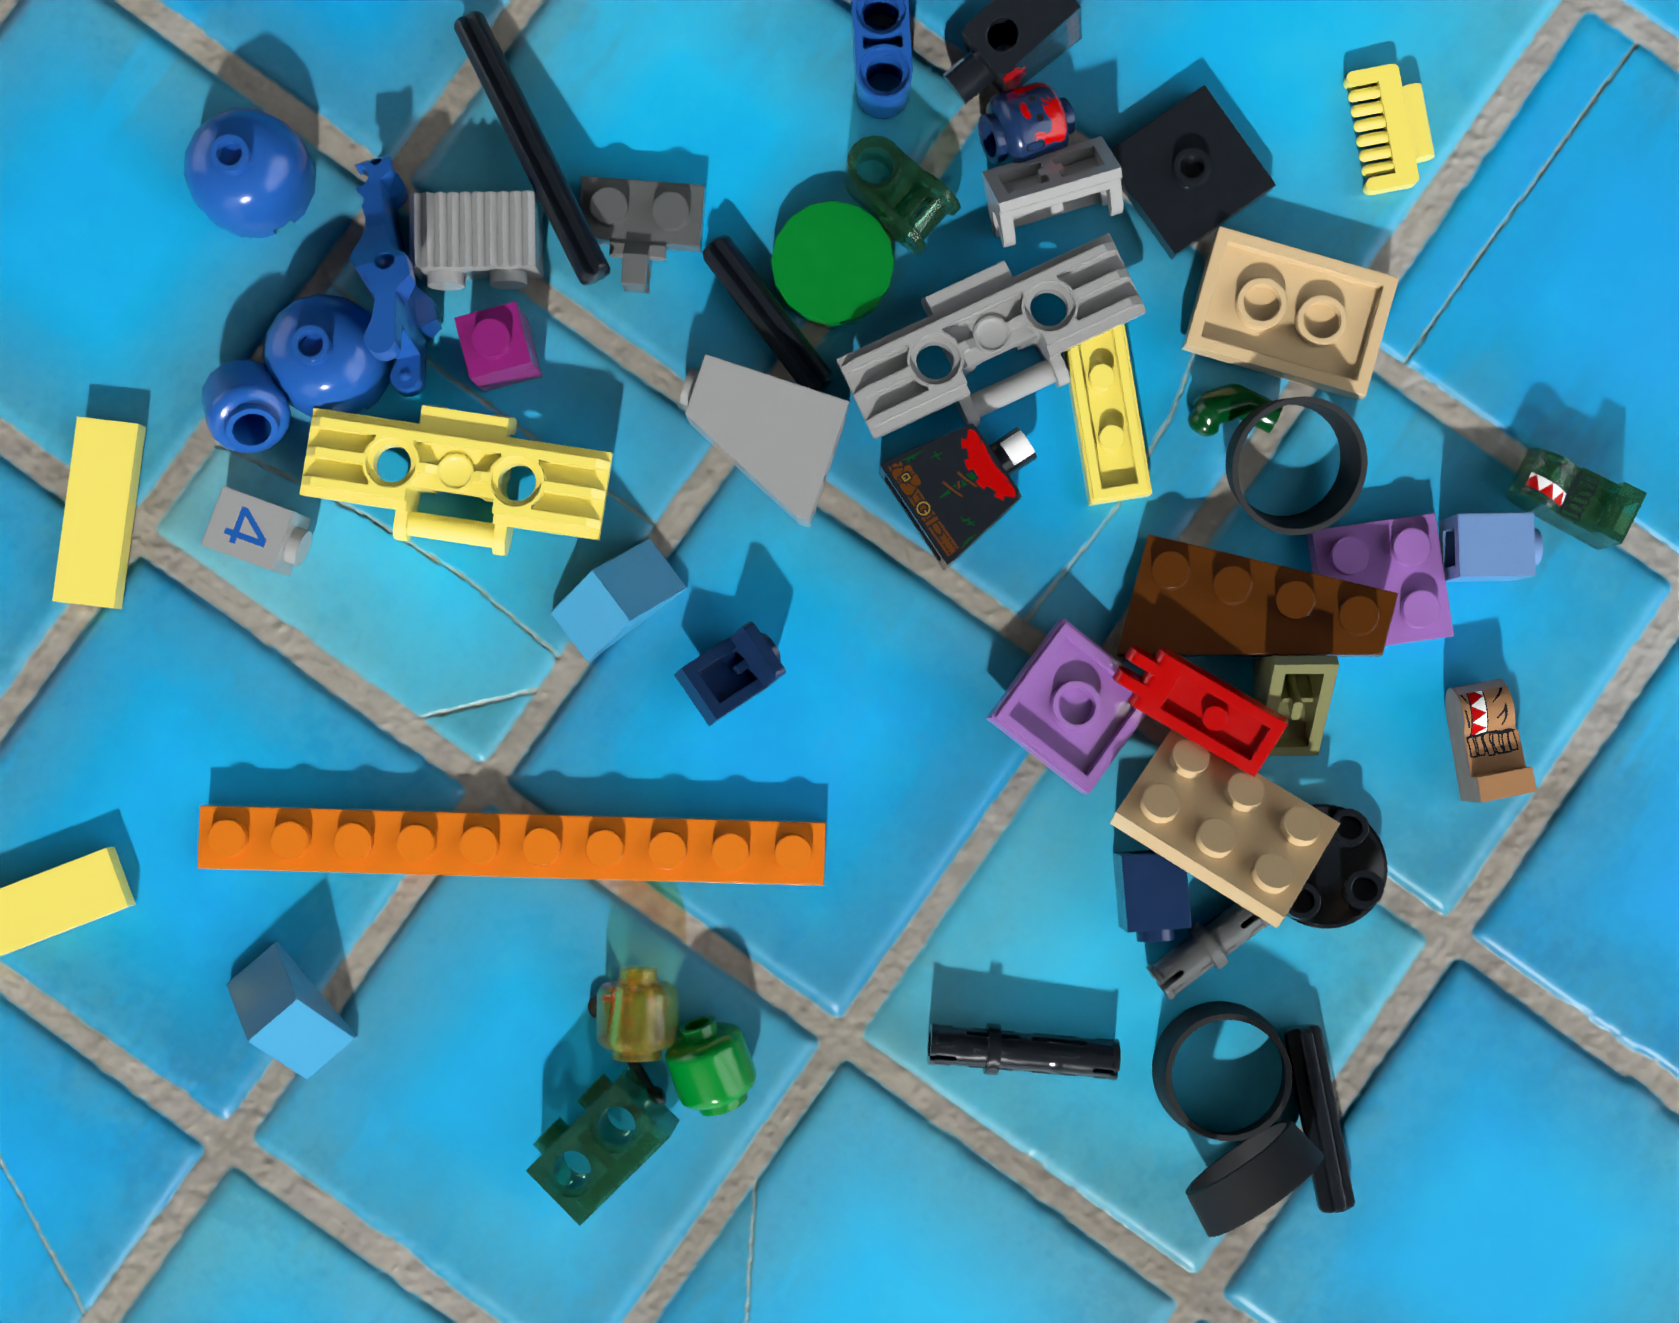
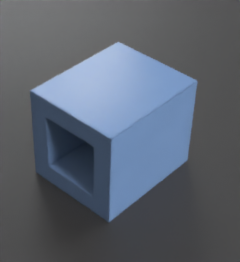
M1534 512L1456 514L1438 521L1439 542L1446 582L1516 581L1536 576V566L1541 562L1543 554V539L1540 530L1534 528Z

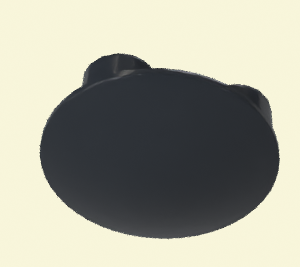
M1312 804L1311 806L1336 820L1340 825L1286 916L1305 926L1319 929L1347 926L1368 914L1381 900L1388 872L1386 853L1377 833L1369 825L1366 817L1359 811L1329 804Z

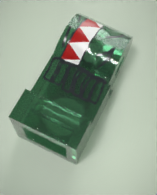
M1529 448L1506 492V497L1528 513L1534 512V516L1596 550L1623 543L1647 493L1626 482L1616 484L1584 467L1579 468L1572 461L1554 452L1539 448Z

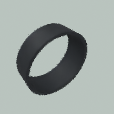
M1307 396L1274 400L1253 410L1235 429L1228 444L1225 460L1226 476L1230 489L1248 515L1261 526L1286 535L1314 533L1332 525L1344 516L1361 493L1368 466L1365 440L1352 417L1330 401ZM1286 405L1303 406L1321 415L1335 432L1340 448V465L1337 477L1325 497L1304 512L1288 516L1264 513L1251 506L1241 491L1238 477L1241 449L1253 427L1266 415Z
M1227 1001L1202 1003L1185 1010L1165 1028L1154 1051L1152 1078L1161 1105L1180 1126L1194 1134L1210 1139L1240 1141L1262 1133L1280 1117L1291 1094L1292 1067L1281 1038L1274 1027L1263 1016L1244 1005ZM1219 1020H1237L1259 1028L1278 1047L1282 1060L1281 1085L1272 1106L1253 1124L1232 1132H1210L1196 1125L1180 1108L1172 1086L1173 1063L1182 1043L1198 1028Z
M1285 1119L1272 1124L1262 1133L1244 1140L1200 1173L1187 1187L1185 1193L1207 1236L1216 1237L1249 1222L1285 1198L1313 1174L1322 1163L1324 1154L1291 1119Z

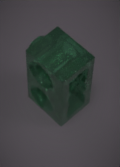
M628 1067L613 1081L603 1073L578 1098L577 1102L584 1110L569 1125L559 1117L533 1143V1146L540 1154L526 1172L579 1226L670 1138L680 1121L663 1103H660L651 1094L645 1084ZM621 1107L629 1111L635 1120L636 1128L629 1131L616 1128L609 1120L608 1108ZM576 1151L583 1154L590 1163L591 1172L582 1174L570 1169L565 1161L564 1152Z

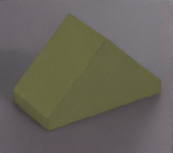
M1270 656L1253 660L1254 699L1289 719L1288 726L1269 756H1318L1339 668L1337 656Z

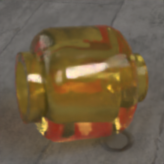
M619 968V979L608 981L598 988L596 999V1038L602 1047L611 1050V1058L613 1060L623 1062L662 1059V1050L670 1048L677 1042L679 992L672 983L657 979V968Z

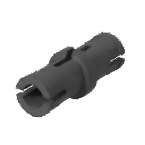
M1234 902L1204 926L1196 923L1192 928H1189L1188 933L1190 936L1154 964L1148 965L1146 969L1151 977L1156 979L1157 985L1164 994L1172 1000L1176 997L1177 993L1213 966L1220 970L1228 964L1229 961L1226 956L1271 924Z

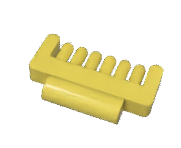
M1396 64L1349 72L1343 81V86L1347 90H1352L1348 93V100L1355 103L1377 99L1375 102L1354 105L1350 110L1351 115L1357 118L1380 113V116L1355 121L1353 129L1356 132H1365L1383 128V131L1359 135L1356 139L1357 146L1367 147L1386 144V146L1362 150L1359 153V160L1362 162L1385 158L1389 160L1367 164L1362 167V175L1371 177L1363 185L1364 194L1375 195L1412 188L1419 180L1417 163L1425 162L1435 157L1422 84L1413 83L1402 86L1399 67Z

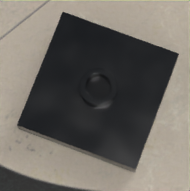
M1205 85L1111 149V152L1121 166L1122 191L1171 260L1268 194L1276 186Z

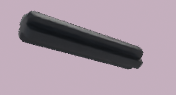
M722 235L715 239L702 251L706 264L798 385L820 392L832 381L831 370L732 239L727 235Z
M1315 1024L1296 1025L1285 1030L1284 1038L1292 1067V1079L1303 1133L1324 1154L1322 1163L1311 1175L1317 1206L1324 1213H1340L1354 1207L1355 1199L1322 1031Z

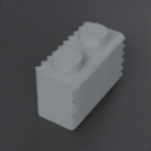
M516 190L511 192L487 191L485 193L479 191L473 193L466 191L461 193H410V262L412 263L414 274L420 281L427 280L429 288L443 291L464 289L465 280L489 279L490 286L497 289H522L527 287V279L543 278V208L536 193L529 190L523 192Z

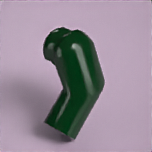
M1227 384L1198 395L1192 402L1194 410L1188 416V424L1193 431L1202 436H1214L1217 434L1221 423H1227L1237 418L1243 420L1253 410L1273 400L1240 384ZM1283 407L1266 415L1254 427L1270 433Z

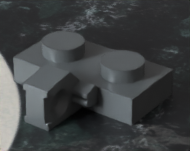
M589 176L581 177L579 206L598 244L610 245V257L622 258L621 285L625 286V292L649 294L652 260L666 261L667 250L702 252L706 203L705 185Z

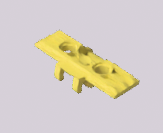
M422 405L419 423L313 408L299 494L307 497L395 510L393 536L395 540L409 542L411 537L415 536L492 548L493 555L507 556L511 547L514 528L600 541L613 453L512 438L510 436L515 435L517 429L515 417L465 412L436 405ZM393 447L403 448L408 452L411 459V467L408 474L396 482L384 481L378 472L380 456L387 449ZM515 466L530 468L536 478L533 493L528 498L520 501L510 500L507 496V484L510 480L511 468ZM438 491L481 498L486 502L493 503V522L489 523L417 512L420 495L422 493L438 494Z

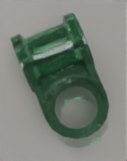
M876 135L864 137L851 148L848 154L844 180L847 192L853 200L875 217L899 244L910 252L920 255L926 248L924 240L946 215L954 216L961 209L958 199L943 182L929 172L924 171L898 148L894 142L886 137ZM877 160L887 167L890 176L881 183H868L860 177L857 167L864 161ZM924 206H927L916 219L912 220Z

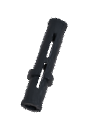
M987 1023L985 1029L930 1024L927 1046L928 1065H956L982 1068L983 1073L986 1075H997L999 1070H1015L1064 1076H1086L1114 1081L1117 1080V1071L1120 1070L1121 1049L1118 1039H1091L1054 1034L1021 1033L1002 1030L1000 1024Z

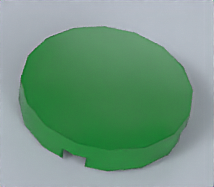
M838 201L812 204L790 217L776 237L771 258L775 287L788 309L801 318L804 317L808 321L816 322L817 325L831 328L855 324L874 312L890 288L895 264L890 238L879 221L857 205Z

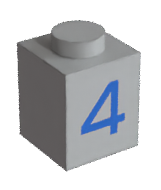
M223 486L201 545L265 569L290 576L293 566H300L309 551L312 533L307 529L311 518Z

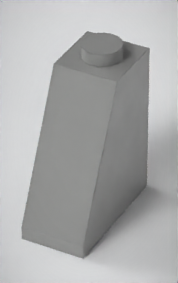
M705 354L700 370L689 369L680 395V404L688 406L685 414L690 425L798 524L810 528L849 413V401Z

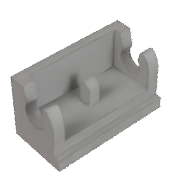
M1102 136L1063 147L1027 162H1012L982 171L991 228L996 238L1001 237L1003 248L1016 245L1015 227L1096 203H1100L1101 206L1108 205L1110 216L1123 213L1121 166Z

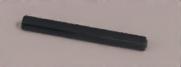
M472 11L466 16L459 17L454 23V30L576 276L583 285H592L604 279L610 273V266L484 14L479 11Z

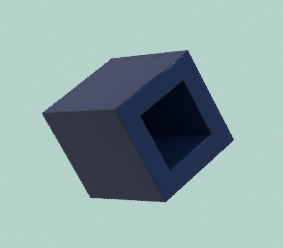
M1151 849L1113 852L1120 928L1128 933L1136 932L1137 942L1174 940V929L1192 928L1188 877L1185 870Z

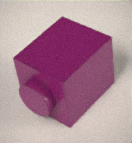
M515 301L454 318L469 377L483 392L543 377L528 318Z

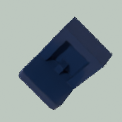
M750 621L740 627L730 638L683 666L674 676L710 727L765 691L786 673V670L781 663L780 653L775 643L769 636L760 633L756 625Z

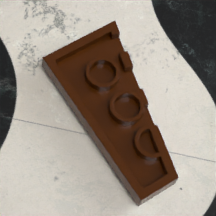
M1148 534L1117 656L1125 657L1130 646L1136 645L1153 655L1157 653L1160 647H1164L1181 657H1381L1384 652L1398 593Z

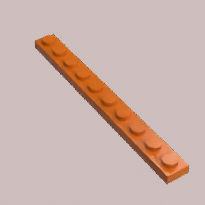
M203 805L200 806L197 869L824 886L826 822Z

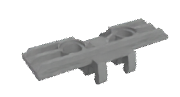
M1107 233L1017 276L1012 277L1004 260L921 299V302L928 317L838 358L837 363L873 440L953 403L965 425L974 424L978 426L981 424L980 417L1053 383L1057 388L1070 383L1069 372L1060 353L1144 315L1147 311L1110 233ZM1043 293H1051L1058 296L1066 308L1064 320L1054 326H1044L1038 323L1033 318L1030 310L1031 301L1036 296ZM928 346H940L945 357L950 362L952 370L948 375L940 379L927 378L917 367L916 358L920 351ZM1030 346H1034L1042 359L1041 362L973 394L970 393L965 377L974 372L977 365L1014 347L1018 351Z

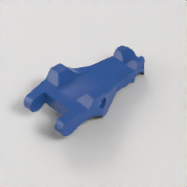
M382 156L355 164L358 172L361 175L368 176V179L362 186L356 188L357 193L363 200L362 209L365 216V229L350 255V262L375 299L371 320L364 334L365 345L377 360L390 361L394 358L397 359L390 373L391 383L400 395L413 397L421 393L425 388L427 343L442 329L439 311L434 301L416 285L413 266L406 255L397 210L408 199L407 188L399 174L395 172L391 158L389 156Z

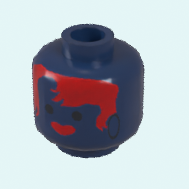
M1034 82L997 93L988 102L986 113L979 118L978 131L980 142L987 159L992 164L999 163L1000 166L1012 162H1027L1068 146L1069 135L1075 131V116L1072 106L1065 97L1059 98L1056 92L1046 83Z

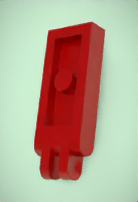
M1131 645L1125 658L1145 670L1143 676H1140L1128 668L1118 666L1112 676L1114 681L1132 691L1128 702L1133 707L1253 777L1256 776L1288 726L1289 719L1164 647H1160L1154 656L1136 645Z

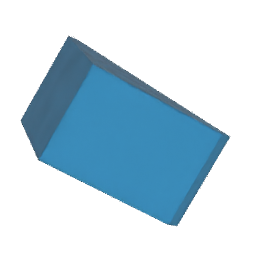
M649 538L593 569L550 613L585 660L590 662L684 592L687 587Z
M278 942L271 945L226 984L247 1041L305 1079L310 1078L358 1037Z

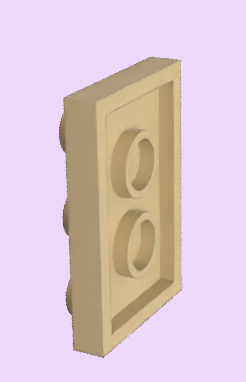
M1219 226L1213 236L1181 350L1359 401L1366 397L1399 277Z
M1172 729L1110 822L1114 827L1276 928L1286 917L1340 825L1336 820L1259 773L1255 777L1251 776Z

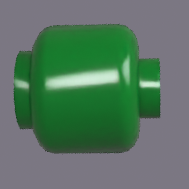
M710 1015L701 1016L684 1023L679 1028L680 1036L669 1045L665 1054V1060L679 1100L683 1106L699 1110L701 1115L707 1117L722 1115L740 1107L747 1100V1092L753 1087L756 1079V1069L743 1032L735 1024L717 1023L715 1017Z

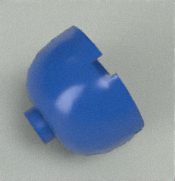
M232 108L211 116L194 132L185 151L184 177L196 205L218 227L239 237L266 238L277 234L274 230L284 227L290 220L295 223L305 214L315 194L316 168L305 143L286 122L259 109Z
M315 294L296 299L276 315L266 332L262 357L269 375L284 393L290 406L312 418L313 408L357 414L362 409L366 408L368 410L379 402L391 382L390 373L393 368L394 359L390 361L377 360L366 347L364 334L372 316L369 310L345 297Z

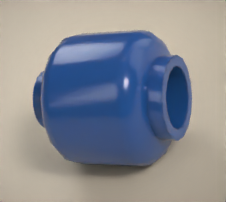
M234 360L220 365L209 374L202 388V405L206 424L212 437L226 449L238 453H257L273 447L283 439L290 426L291 410L284 393L269 375L264 364L254 360Z

